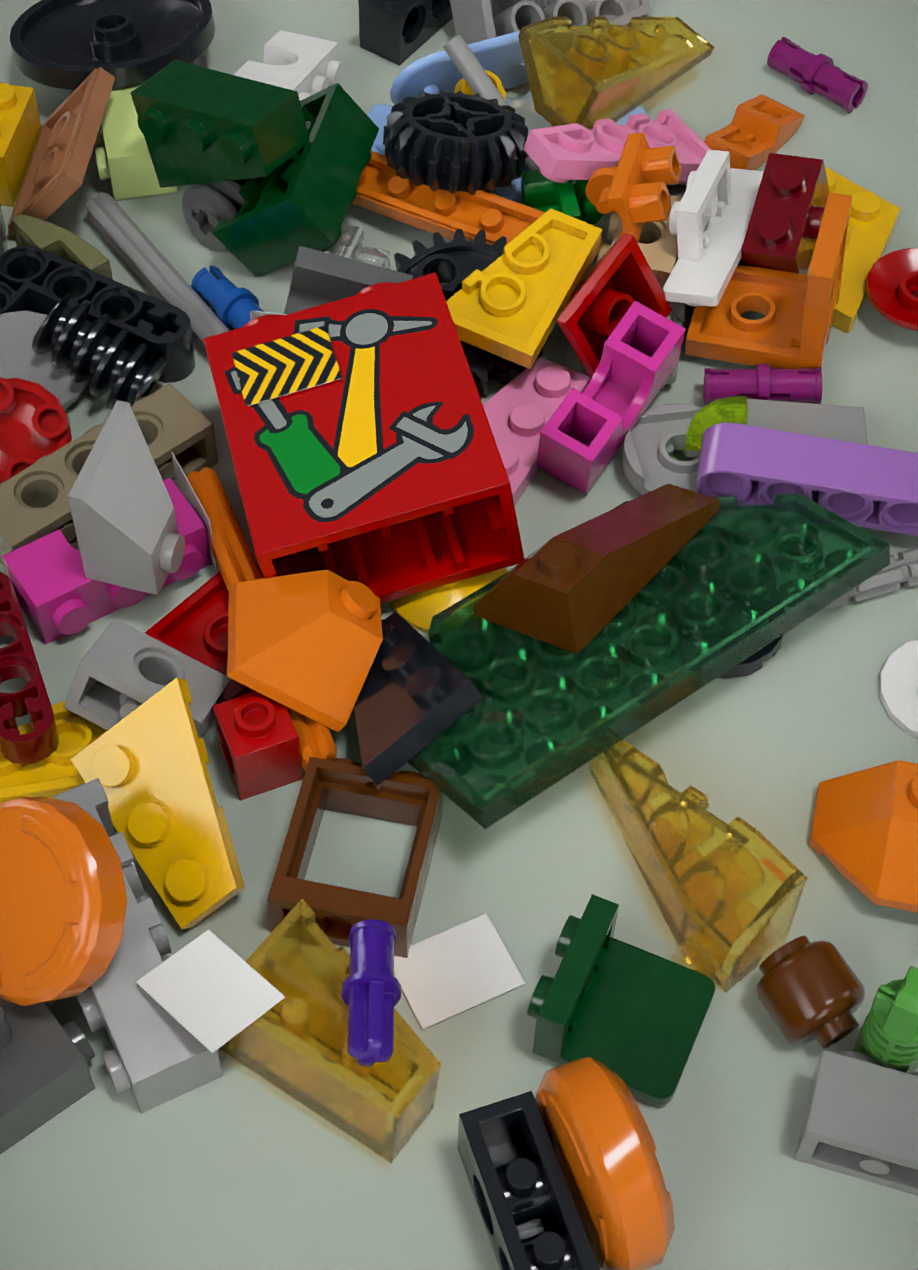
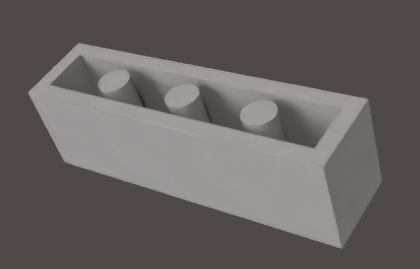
M823 1050L811 1079L794 1159L918 1195V1072L908 1074L878 1065L870 1056L855 1051L834 1053Z

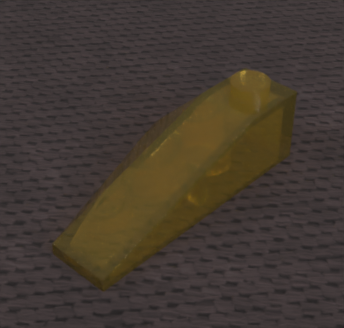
M551 17L522 27L518 35L535 111L548 121L551 127L578 123L588 130L593 129L596 120L610 118L617 122L709 57L714 49L713 45L679 17H632L629 25L610 24L606 17H592L588 25H572L573 23L568 17Z
M605 727L594 733L589 771L673 937L680 946L685 961L691 969L705 974L708 978L711 977L725 992L729 991L757 968L769 955L785 945L807 876L755 827L738 816L726 824L706 810L709 807L707 795L692 785L680 793L668 784L665 773L656 761Z

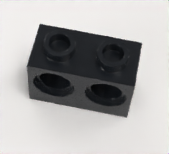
M358 0L360 47L400 66L453 19L450 0Z

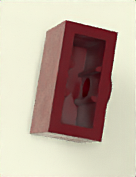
M769 153L741 249L746 266L807 275L830 193L823 159Z

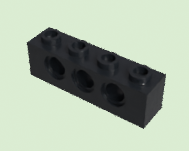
M532 1091L459 1114L458 1151L500 1270H600Z

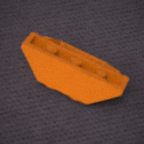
M896 760L819 782L809 845L821 856L826 855L837 870L874 904L918 913V764Z

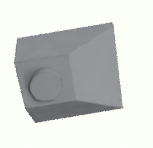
M117 400L68 495V501L86 578L158 595L168 573H176L182 563L185 551V538L183 535L178 534L174 505L129 403Z

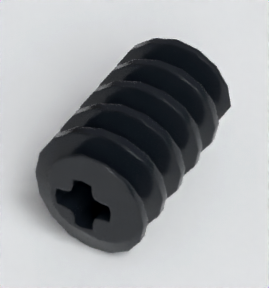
M70 294L65 295L55 305L37 330L32 342L33 351L38 355H44L54 349L51 363L57 369H63L73 363L70 377L75 383H82L93 376L89 391L94 397H101L112 390L108 402L111 410L117 400L131 403L132 406L142 397L148 396L161 377L168 359L162 356L150 365L144 363L149 347L146 342L141 343L131 351L127 350L125 346L130 330L125 327L110 337L106 334L111 319L110 315L106 313L91 323L87 318L92 302L86 299L76 307L71 308L68 305L71 296Z

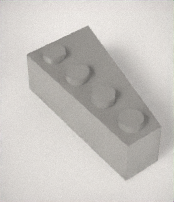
M99 778L51 797L78 804L104 827L121 859L127 894L122 940L105 974L83 993L77 995L76 999L90 1032L93 1033L104 1028L109 1038L112 1049L101 1053V1056L117 1094L119 1095L131 1089L141 1113L223 1075L218 1050L211 1053L136 983L137 980L169 958L167 954L171 953V947L152 898L150 897L143 901L141 899V896H144V890L133 863L134 857L123 832L114 833L108 808L109 801Z

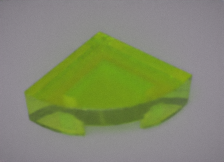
M747 396L719 399L700 409L689 424L685 450L701 451L702 435L707 428L714 424L724 422L747 425Z

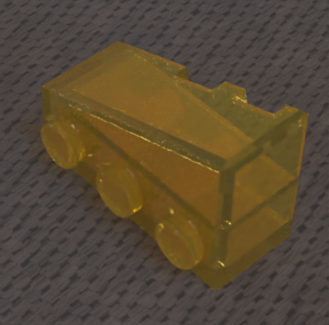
M302 898L245 961L286 998L219 1049L392 1163L434 1107L441 1063L395 1008L393 1055L387 1062H375L372 1067H365L359 1065L357 1058L349 1055L347 1052L349 1006L343 1001L341 992L342 983L349 977L350 954L343 946L338 949L315 923V913Z

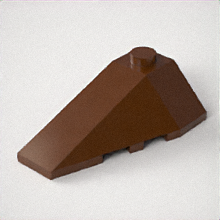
M672 484L663 485L552 537L512 568L473 605L474 614L477 617L578 654L720 510V499Z

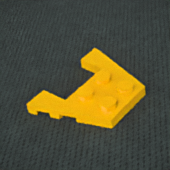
M825 167L829 192L852 196L838 304L835 305L832 322L833 326L848 334L853 329L860 306L866 298V281L870 268L884 255L897 224L901 208Z

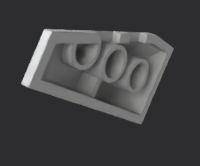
M450 0L456 36L461 35L467 45L544 24L560 22L571 25L576 31L577 47L575 51L652 11L650 0Z

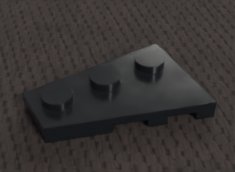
M396 611L386 619H381L383 640L354 705L362 766L377 786L484 699L470 679Z

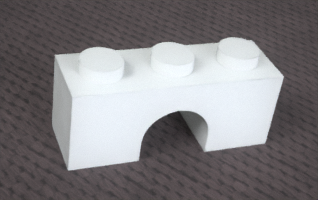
M280 30L265 44L263 63L248 60L233 75L297 91L301 101L336 83L341 85L343 62L337 61L339 42Z

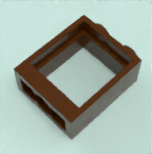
M310 757L268 895L272 932L350 947L348 942L349 933H351V927L354 924L368 919L381 920L389 923L396 931L394 956L407 958L442 819L443 782L428 779L418 772L399 771L393 773L377 786L363 769V766L353 760L336 758L330 761ZM325 809L417 826L399 898L305 880Z

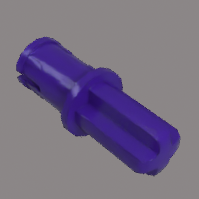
M373 919L360 921L351 927L348 940L350 944L349 977L342 983L341 992L343 1001L349 1006L347 1052L350 1056L357 1058L359 1065L365 1067H372L375 1062H387L393 1055L394 1006L401 999V985L398 979L394 977V941L396 942V931L389 923Z

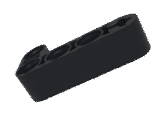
M17 246L7 250L0 256V315L24 310L48 315L55 305L67 294L71 296L68 303L71 308L88 299L92 302L87 320L92 323L107 313L111 316L106 332L107 335L112 337L126 327L130 330L125 346L127 350L131 351L143 342L149 345L144 363L150 365L162 356L168 359L158 381L163 383L178 382L192 374L195 368V354L191 324L186 312L180 308L37 247Z

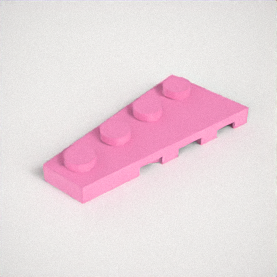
M672 109L659 111L656 120L651 121V118L644 113L630 115L625 125H618L610 118L596 120L592 130H588L578 123L530 130L523 148L538 165L539 171L544 177L554 182L567 183L570 180H589L590 175L595 170L618 166L628 134L644 132L649 148L675 146L682 166V174L679 184L687 185L690 172L697 171L705 154L711 149Z
M541 357L534 362L531 369L526 368L483 404L510 481L514 506L540 469L537 466V456L541 430L572 387L583 392L591 380V377Z

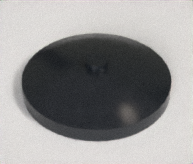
M41 0L27 9L15 21L10 32V44L18 69L35 82L54 88L75 90L95 68L101 67L115 77L112 89L144 83L174 60L191 63L211 44L215 35V23L209 0Z

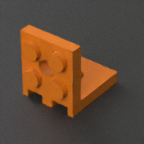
M829 193L808 275L738 264L717 306L704 305L695 307L686 336L685 355L750 366L769 364L770 369H822L826 344H828L832 329L835 305L838 304L852 196ZM755 311L763 314L765 317L758 320H749L741 317L744 312Z

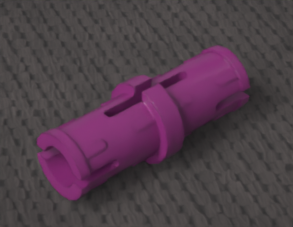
M786 37L776 41L768 55L767 64L770 68L793 78L801 84L803 91L811 95L816 92L825 96L849 112H852L854 108H858L868 89L867 82L833 65V59L825 54L815 55Z
M756 364V369L725 370L704 368V405L745 404L746 399L821 404L823 388L822 369H770L769 364Z

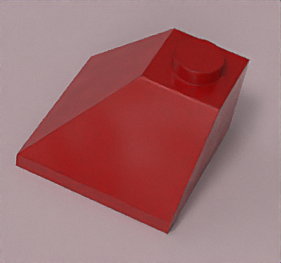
M624 233L601 257L571 296L557 319L559 326L591 378L601 360L605 341L634 301L641 303L666 318L672 311L634 235Z

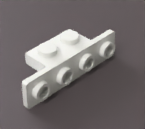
M708 150L697 171L690 172L686 192L681 201L674 202L670 213L669 229L671 235H677L678 260L663 287L666 301L685 303L695 307L704 305L717 306L742 257V245L764 171L730 168L729 151Z

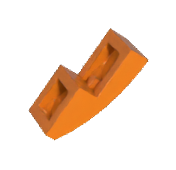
M761 94L737 105L732 123L707 135L704 143L711 150L729 151L730 168L756 170L767 161L769 153H776L801 126L805 115Z

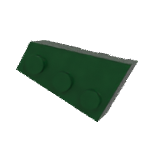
M174 60L130 93L138 116V126L144 135L160 188L267 177L310 142L298 92Z
M339 83L300 101L310 142L267 177H261L257 184L253 179L246 180L238 192L245 199L242 207L234 219L229 221L221 219L212 232L255 277L295 261L299 246L325 252L333 247L341 236V225L348 207L356 198V187L363 169L372 157L370 151L379 128Z

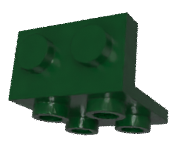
M592 894L582 917L578 918L569 915L564 924L555 949V955L563 959L554 978L543 974L531 997L527 1015L536 1019L532 1053L561 1065L580 1058L591 1057L616 1073L624 1081L631 1094L654 1104H667L675 1094L715 993V983L709 976L613 938L619 904Z

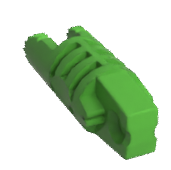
M914 966L909 967L904 979L892 980L885 985L881 984L878 988L870 1012L864 1020L854 1047L855 1052L870 1055L881 1065L895 1068L908 1074L915 1072L918 1068V968Z

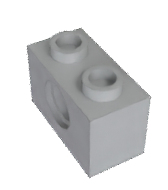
M114 618L81 659L64 708L109 730L178 677L187 680L193 701L189 706L198 738H202L214 719L212 705L221 703L231 678Z

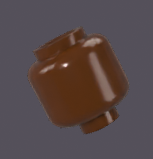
M800 936L774 951L760 964L759 969L763 973V977L757 984L758 998L790 1043L804 1044L817 1039L823 1049L845 1038L859 1026L853 1013L862 1005L865 989L831 942H810L806 936Z

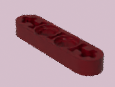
M0 572V636H12L15 638L10 645L0 648V684L16 678L29 681L28 685L17 692H0V752L5 759L12 763L22 765L33 764L46 759L55 751L59 743V734L53 709L13 583L7 575ZM28 714L33 731L28 734H20L16 718Z

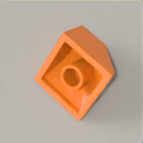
M328 569L236 582L229 590L227 677L339 733L347 724L383 640L380 598L375 596L364 584L357 581H348Z

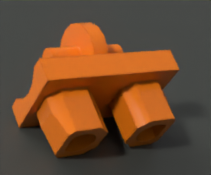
M644 132L628 134L618 166L604 167L595 170L590 175L585 189L586 196L599 213L607 215L611 212H616L619 215L623 225L620 236L624 233L634 235L636 241H639L644 223L667 221L671 210V203L666 185L679 184L682 174V166L675 146L649 148Z

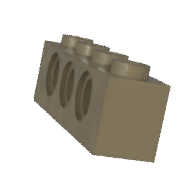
M170 383L151 395L142 397L131 406L162 480L171 478L176 485L172 452L185 476L191 471L199 472L205 467L211 468L218 463L213 423ZM106 421L90 428L85 434L52 454L41 457L30 467L0 484V563L4 567L3 555L58 529L69 544L79 550L68 495Z

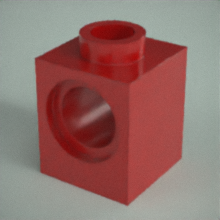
M257 691L212 705L219 750L240 801L303 779L299 736L286 706Z

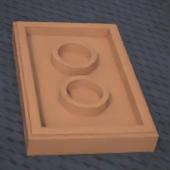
M95 68L43 122L7 226L9 228L8 233L14 237L12 217L24 214L46 221L82 186L115 77L103 68Z

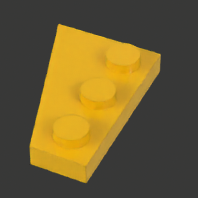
M550 208L504 246L503 254L482 272L476 269L462 281V288L446 301L459 339L531 369L558 317L596 252L601 241L602 229Z

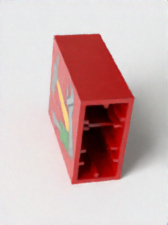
M436 272L400 283L382 282L373 284L362 289L354 296L284 316L275 314L260 316L249 321L241 328L203 338L255 555L264 578L328 569L348 581H357L364 584L375 596L380 598L381 604L513 566L525 559L510 481ZM326 325L342 379L247 406L232 354L242 349Z

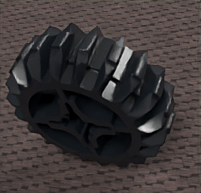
M440 90L437 94L422 92L418 94L417 98L410 96L404 98L402 103L392 106L391 114L387 115V126H384L383 133L387 166L396 170V175L402 179H410L411 184L415 186H429L433 192L439 189L450 191L452 195L456 191L468 192L471 195H474L478 190L489 193L494 192L496 187L504 188L510 186L512 180L521 177L522 169L528 157V154L523 150L528 137V127L525 126L524 117L515 113V109L509 105H498L496 98L487 100L481 98L479 93L472 96L463 94L461 91L446 93Z

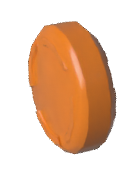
M47 796L20 797L0 803V999L27 1006L80 995L105 974L122 940L127 894L121 859L104 827L76 803Z
M591 1057L580 1058L545 1071L536 1092L535 1100L598 1265L606 1270H646L661 1264L675 1229L673 1203L670 1192L666 1190L663 1175L655 1155L657 1148L631 1092L616 1073Z

